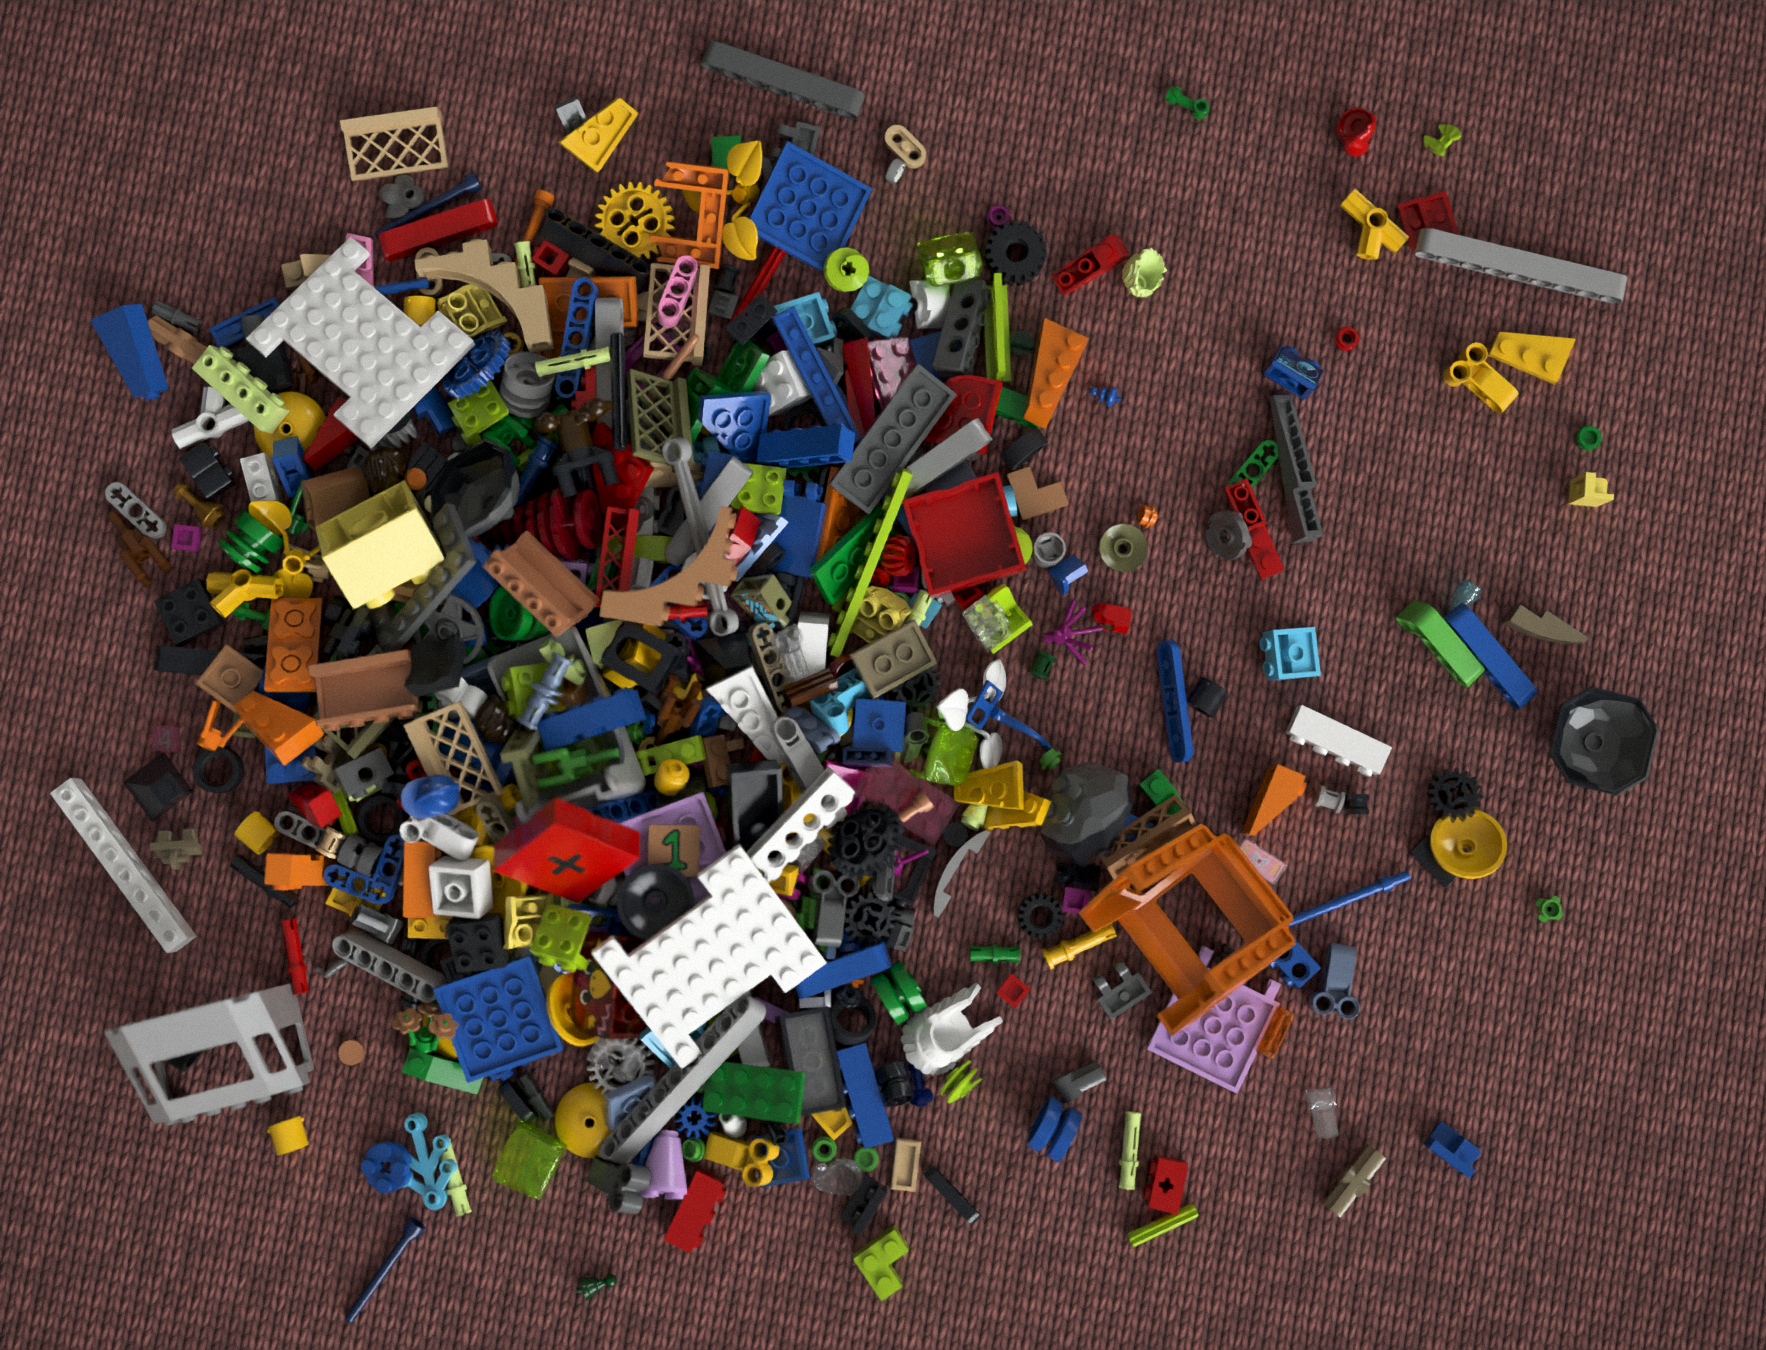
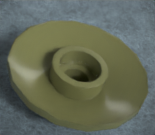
M1118 524L1112 526L1104 533L1100 540L1099 552L1101 559L1107 567L1117 572L1126 573L1137 569L1143 564L1147 557L1148 544L1146 537L1140 529L1129 524ZM1120 545L1126 546L1127 552L1124 554L1120 553L1118 547Z

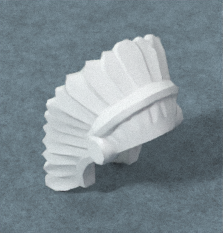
M977 982L969 988H963L958 993H954L952 997L944 998L941 1002L935 1003L931 1008L928 1007L918 1014L914 1013V1017L907 1020V1024L902 1028L903 1036L901 1037V1042L904 1045L903 1050L906 1053V1059L915 1068L920 1069L923 1074L936 1076L948 1072L949 1069H953L956 1063L963 1059V1055L970 1052L981 1040L994 1031V1027L1003 1023L1001 1017H997L973 1029L969 1025L966 1016L962 1014L961 1011L972 1003V1000L981 989Z

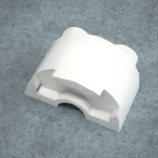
M937 280L909 281L912 298H916L918 303L917 310L915 311L917 329H941L944 325L951 300L949 284Z

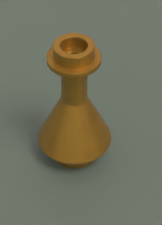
M180 482L173 489L175 498H184L194 507L203 528L211 527L215 529L224 521L226 514L223 513V505L199 499L189 491V483Z

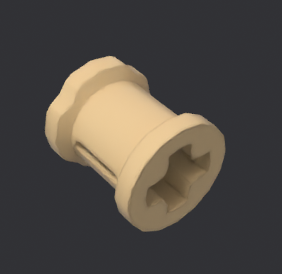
M326 827V834L320 846H316L315 850L327 857L336 859V852L347 835L333 828Z

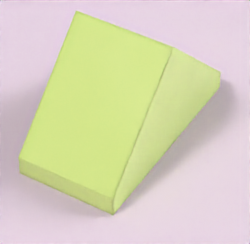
M618 619L585 629L593 662L601 670L605 668L601 663L603 660L602 654L606 647L611 646L614 642L617 628L624 624L622 620Z

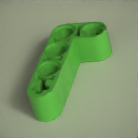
M1413 600L1396 617L1397 622L1406 631L1416 634L1450 675L1464 688H1468L1485 671L1477 658L1440 614L1429 604Z

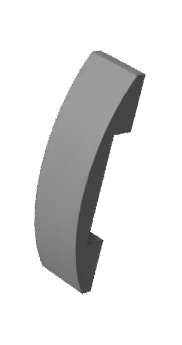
M984 830L967 840L946 864L935 891L934 916L939 918L951 896L943 892L968 849L978 854L990 834L989 831Z

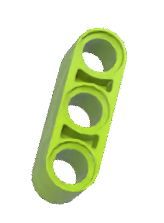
M636 535L634 557L654 560V564H670L666 560L664 553L666 545L672 537ZM616 536L608 541L607 548L613 556L621 550L622 544ZM606 553V559H605V560H608V559H610V557H609L608 554ZM620 555L615 558L618 561V563L620 561Z

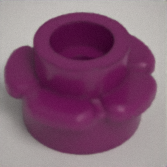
M994 206L988 211L987 220L993 229L997 226L999 228L1002 227L1004 222L1009 224L1011 215L1005 207Z

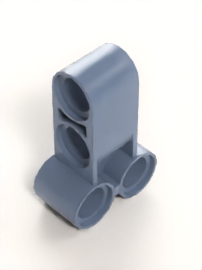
M1329 943L1321 991L1312 993L1308 998V1006L1312 1012L1327 1015L1333 1011L1338 1017L1344 1019H1353L1359 1014L1360 1005L1358 1001L1350 997L1356 961V947ZM1323 996L1327 1004L1324 1009L1319 1010L1316 1006V1001L1319 997ZM1348 1000L1351 1004V1010L1349 1013L1344 1014L1341 1011V1004Z

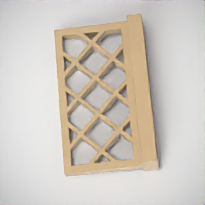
M437 107L340 120L341 130L344 132L351 180L359 181L449 168L441 123V110ZM436 125L437 135L430 142L421 133L426 126ZM420 127L418 131L413 128ZM403 129H410L415 133L408 145L397 138ZM395 130H396V132L394 133V135H392L390 132H388V131H395ZM381 132L391 136L384 149L373 142L378 133ZM367 134H372L370 138L365 136ZM361 135L367 142L361 151L358 152L352 147L351 137ZM418 137H421L430 144L422 156L411 149ZM395 140L405 147L398 159L387 152ZM437 141H439L440 148L435 145ZM371 143L381 150L374 163L363 156ZM433 147L440 152L442 163L431 164L425 159ZM353 151H354L356 154H358L355 159H354ZM408 151L419 157L414 167H407L401 163ZM386 154L396 162L390 170L383 171L377 165ZM362 157L371 164V167L365 174L357 175L355 165ZM424 161L428 165H421V163ZM399 164H400L402 167H404V168L396 169ZM376 168L379 172H373V170Z
M651 263L643 357L673 360L677 355L673 346L681 340L685 343L687 335L697 334L699 341L685 361L692 362V365L702 366L710 266L700 265V268H697L696 280L692 288L693 295L691 293L689 295L692 305L683 310L680 319L684 317L691 324L690 328L682 333L674 326L672 329L679 337L669 344L661 335L669 328L662 327L660 330H657L651 324V320L658 315V305L653 301V297L660 292L664 293L668 283L666 281L661 285L655 278V271L666 272L670 276L675 265ZM689 268L680 269L683 273L692 272ZM657 337L666 346L661 351L649 350V343Z
M462 701L417 717L404 725L427 776L434 774L449 776L455 783H459V794L461 787L473 792L471 800L464 802L460 795L458 805L447 814L451 816L460 810L478 804L483 795L492 794L499 796L504 793ZM454 709L457 710L461 718L459 725L447 720L449 712ZM432 719L441 723L438 733L429 729L426 723L427 720ZM445 725L457 730L454 740L442 736ZM461 733L469 736L471 740L469 748L458 743ZM440 741L451 746L448 756L440 752L438 748ZM456 748L468 753L465 763L453 759ZM472 756L480 759L482 763L480 771L469 766ZM451 764L462 769L459 779L451 776L449 771ZM467 771L478 776L475 786L464 782ZM482 779L490 781L494 791L488 793L479 789Z

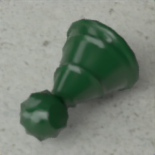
M613 1274L606 1275L604 1279L580 1276L581 1287L576 1288L577 1293L583 1292L585 1300L588 1301L603 1286L614 1287L617 1283V1278Z

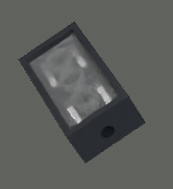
M828 1006L774 1016L783 1069L805 1072L801 1116L847 1107Z

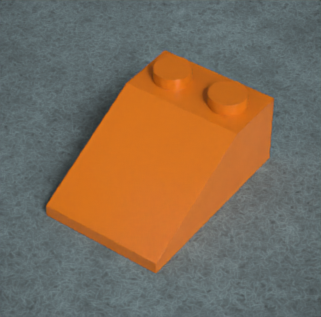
M1279 764L1268 766L1241 834L1254 836L1294 802L1297 796L1301 797L1306 788V783L1304 782L1306 776Z

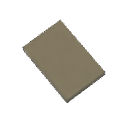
M915 619L849 654L872 699L937 664Z

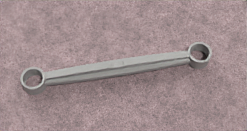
M685 438L669 439L664 443L662 452L664 459L669 464L674 465L682 502L698 556L710 537L687 463L691 457L692 449L690 443ZM675 443L677 444L680 450L679 458L675 455L674 452ZM705 582L714 610L710 617L712 631L718 636L735 632L739 625L738 616L733 610L727 608L722 585ZM722 615L725 617L727 621V629H725L722 625Z

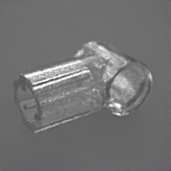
M789 625L774 634L771 639V645L780 654L789 679L806 675L809 672L800 645L803 641V634L794 625Z
M1327 1086L1306 1090L1307 1105L1309 1111L1312 1112L1316 1138L1327 1139L1338 1136L1334 1110L1336 1108V1098L1333 1087Z

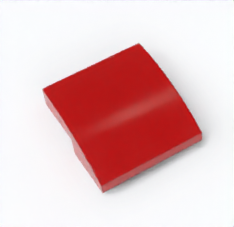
M1446 190L1425 198L1418 197L1398 204L1405 232L1409 236L1408 242L1411 251L1416 250L1420 229L1431 228L1459 235Z

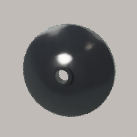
M656 863L644 865L632 871L621 884L617 896V909L622 923L632 934L644 940H649L693 908L695 903L694 893L687 878L671 866ZM653 896L660 898L658 905L651 904L650 900Z

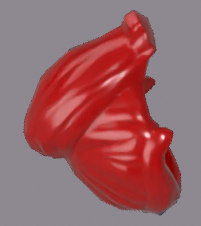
M1358 107L1347 110L1340 117L1334 130L1343 143V149L1346 154L1352 157H1359L1368 151V141L1375 131V114Z

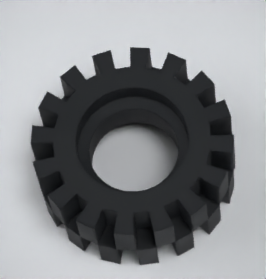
M1036 893L1026 897L1021 902L1017 911V920L1021 929L1033 938L1043 939L1051 937L1062 925V908L1054 898L1047 894ZM1037 906H1043L1049 911V920L1042 926L1035 925L1030 918L1031 911Z

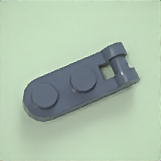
M792 707L784 714V717H789L798 724L811 748L819 754L824 752L828 745H834L841 740L836 729L829 728L802 707Z

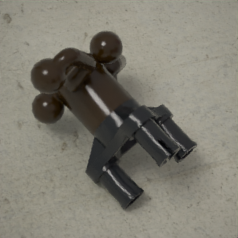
M593 398L588 403L583 404L580 409L559 415L546 412L536 418L532 424L534 432L539 436H546L556 429L563 455L552 467V472L554 476H557L562 498L578 494L571 472L576 473L580 490L587 489L585 481L589 490L596 489L589 468L592 467L591 464L593 463L599 464L604 486L620 482L613 461L615 460L614 452L593 444L587 423L601 418L613 408V404L609 400L603 401L600 398Z

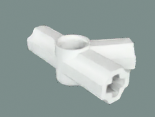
M204 387L200 415L197 419L172 429V436L179 449L183 450L209 438H219L225 431L244 424L249 420L232 404L225 406L226 399L213 387ZM214 420L215 426L207 431L208 422Z

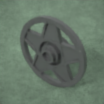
M449 593L444 598L448 600L442 611L435 609L424 621L430 630L423 640L419 628L413 635L417 644L438 643L452 635H457L463 643L464 641L477 638L473 651L467 657L465 651L463 664H466L476 657L481 650L484 641V627L479 613L467 600ZM462 606L471 614L475 623L462 619Z

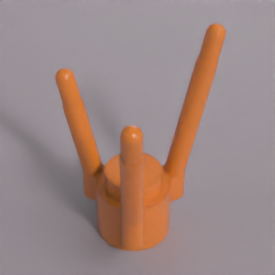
M218 700L212 701L203 730L197 741L199 746L214 752L218 746L224 748L227 740L243 723L241 718H239L223 737H220L222 732L213 728L221 704Z

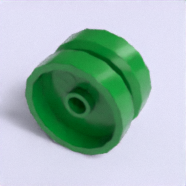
M503 586L499 587L493 594L489 607L490 625L497 637L508 641H533L546 634L548 629Z
M898 960L889 968L894 982L891 983L886 974L881 971L870 977V980L897 1025H900L909 1019V1013L904 1006L905 1002L917 1014L928 1006L921 995L922 991L910 972H907L902 962Z

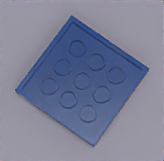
M787 141L749 219L756 225L758 238L823 273L824 262L827 256L834 250L845 247L872 188Z
M531 954L510 961L505 968L483 970L436 986L433 989L442 1014H451L453 1021L458 1023V1027L455 1029L456 1035L451 1040L467 1083L564 1050L561 1036L550 1022L546 1004L547 997Z

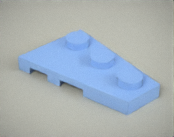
M757 513L756 516L761 520L751 549L736 565L738 566V573L735 582H738L745 575L751 565L786 526L788 522L784 518L771 514Z

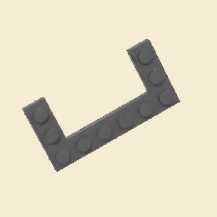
M446 503L432 519L446 554L445 560L397 615L391 600L377 608L370 609L367 607L370 610V618L372 619L382 653L399 651L477 562L455 505Z

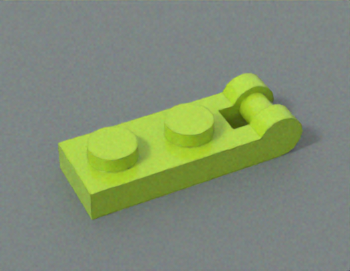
M701 735L635 752L644 776L655 774L659 765L667 759H677L686 765L707 760ZM654 756L656 765L650 766L648 757Z

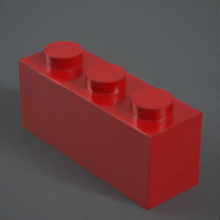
M699 1167L687 1190V1195L684 1196L663 1240L688 1253H691L693 1247L698 1249L704 1238V1234L700 1232L704 1224L710 1225L716 1213L712 1208L716 1201L721 1203L727 1189L723 1187L726 1180Z

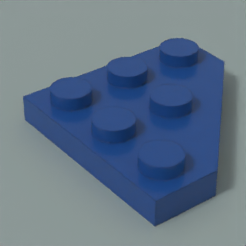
M766 390L700 396L698 420L730 454L738 455V460L741 463H757L760 434H766L771 394Z

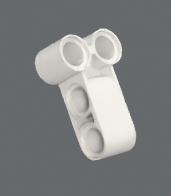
M462 677L459 687L433 693L437 697V710L462 701L471 719L476 717L478 709L488 697L481 689L466 684ZM456 709L449 712L448 718L456 719L459 717Z
M447 813L425 819L415 818L410 815L411 818L400 826V835L405 841L414 843L422 838L460 860L469 859L479 837L474 829Z

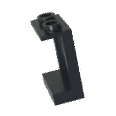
M759 294L725 327L730 343L734 346L736 341H738L743 346L750 339L758 347L763 345L767 338L777 331L772 317L778 312L777 309Z
M626 621L617 628L615 632L616 638L612 645L607 646L604 650L601 663L606 668L612 669L645 688L648 692L658 696L683 653L677 647L631 621ZM629 637L663 654L650 676L618 658Z
M901 835L904 841L899 842V845L914 852H920L924 849L929 851L928 854L919 858L906 888L901 892H893L892 897L894 899L892 902L906 908L907 904H914V900L937 850ZM873 876L867 884V886L871 887V893H874L873 880L874 878H877V876Z

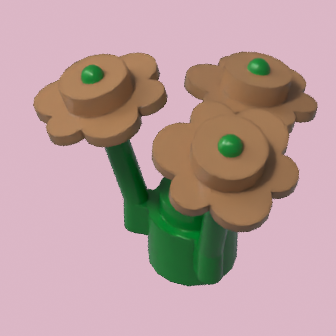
M437 999L430 1003L421 1001V1004L418 1006V1011L428 1016L427 1026L420 1028L419 1021L422 1020V1015L416 1013L414 1008L398 1012L396 1019L392 1022L394 1029H400V1032L403 1034L408 1032L410 1037L409 1044L414 1046L420 1053L436 1051L439 1040L444 1038V1036L448 1039L454 1038L456 1035L455 1029L458 1027V1023L453 1021L451 1014H442Z

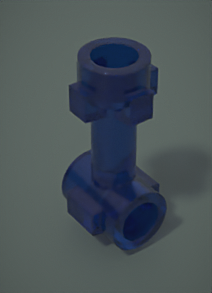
M909 1062L908 1071L913 1073L915 1088L913 1090L915 1098L910 1103L916 1105V1107L926 1106L932 1101L933 1093L929 1088L924 1087L921 1070L915 1068Z

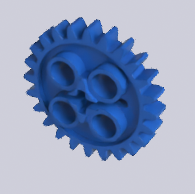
M495 330L492 333L488 331L486 335L482 333L479 339L476 337L473 339L476 345L441 380L443 382L442 386L447 393L456 399L459 396L463 399L466 394L471 396L474 390L478 392L480 386H487L489 379H494L493 375L501 371L499 368L506 364L504 359L509 357L507 352L511 350L509 347L510 342L501 332L498 333Z

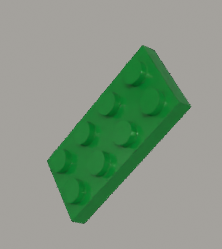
M879 504L809 569L825 601L830 605L836 603L857 581L854 578L856 569L859 564H864L866 556L863 555L868 541H873L876 534L872 532L877 518L882 519L885 511L881 509L882 506ZM893 525L888 535V538L891 535L897 534Z
M724 1061L706 1080L702 1111L800 1124L805 1072Z

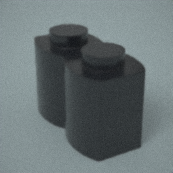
M202 442L179 459L205 497L212 501L236 484L233 480L235 474L227 464L222 465L219 460L221 454L213 444L209 446L207 443Z
M675 485L669 492L667 508L662 512L658 520V531L663 536L673 537L687 518L678 485Z

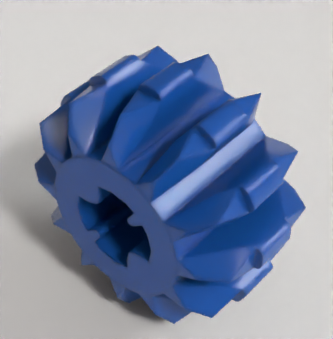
M692 1095L690 1103L686 1101L683 1107L677 1111L681 1115L676 1116L674 1122H682L677 1128L678 1131H682L685 1127L688 1129L686 1137H690L692 1131H694L695 1137L700 1138V1129L707 1135L710 1132L707 1125L714 1127L716 1124L710 1118L715 1117L717 1113L702 1111L704 1096H701L699 1102H696V1096ZM693 1111H698L697 1115L700 1113L702 1116L698 1122H693L694 1118L691 1120L689 1117Z

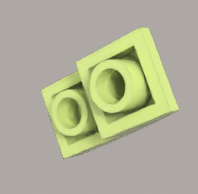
M553 637L545 640L539 649L549 664L553 659V652L565 657L562 645L556 643ZM573 653L565 657L574 663L572 666L569 665L563 677L577 685H581L586 678L587 669L581 659L578 660ZM562 661L558 664L556 671H558Z

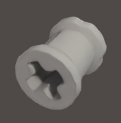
M1320 785L1315 796L1314 805L1317 807L1321 805L1333 809L1335 813H1340L1345 801V792L1337 793L1327 790L1325 786Z

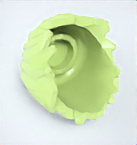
M1153 248L1143 249L1140 253L1134 254L1125 263L1122 270V280L1125 283V287L1129 290V293L1136 297L1142 298L1152 295L1153 291L1161 286V280L1164 279L1162 274L1167 271L1166 267H1164L1165 262L1163 258Z

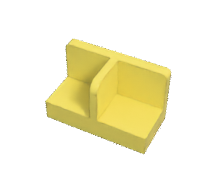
M1585 472L1570 480L1568 504L1598 507L1614 500V495L1607 494L1608 482L1606 479L1596 478V473Z

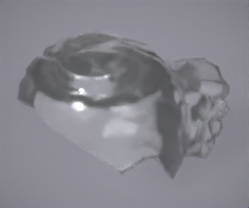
M841 1158L835 1160L829 1166L826 1164L816 1166L812 1172L811 1181L820 1191H827L829 1194L851 1196L862 1184V1172L860 1166L853 1160Z

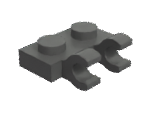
M798 121L796 128L779 124L777 138L793 140L792 144L814 156L821 127ZM773 147L771 161H777L782 151L781 148Z
M1121 960L1113 964V967L1123 981L1110 988L1101 974L1092 979L1102 993L1096 999L1110 1020L1152 993L1140 973L1136 971L1131 974Z

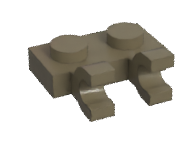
M325 735L324 739L320 738L313 744L316 748L327 752L324 761L318 756H315L313 760L308 756H304L300 765L317 774L314 781L318 785L329 789L331 794H337L340 786L332 772L334 769L354 759L330 736Z

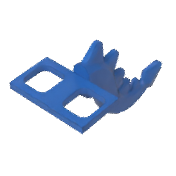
M986 680L966 714V720L981 730L990 716L1033 738L1045 750L1052 749V746L1036 731L1007 715L999 707H995L1003 692ZM991 686L996 690V694L989 703L984 699V695ZM977 708H980L984 714L980 722L976 724L972 721V715Z

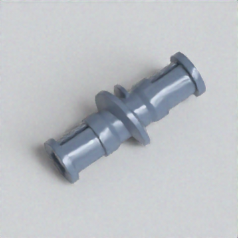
M555 652L552 653L553 659L547 670L542 674L540 683L531 682L530 685L535 692L529 698L528 705L522 716L517 718V721L534 730H538L539 726L537 724L543 713L547 711L549 702L557 705L558 701L553 695L562 696L563 693L557 687L561 685L562 678L569 665L572 666L574 663ZM560 661H562V663H561V665H560L558 671H557L556 674L554 675V672H555V670H556L558 664L560 663ZM537 708L532 719L529 721V718L533 713L534 709Z

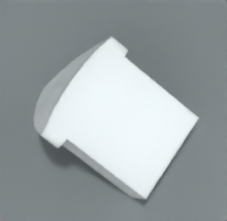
M831 989L824 991V997L799 999L800 1008L832 1007Z

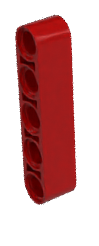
M482 199L387 230L379 234L378 239L385 260L395 261L417 254L423 248H435L492 229L499 222L492 201L490 199Z

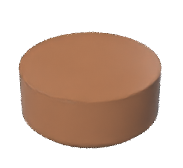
M356 1039L345 1041L339 1048V1058L346 1065H355L363 1060L365 1047L362 1042Z

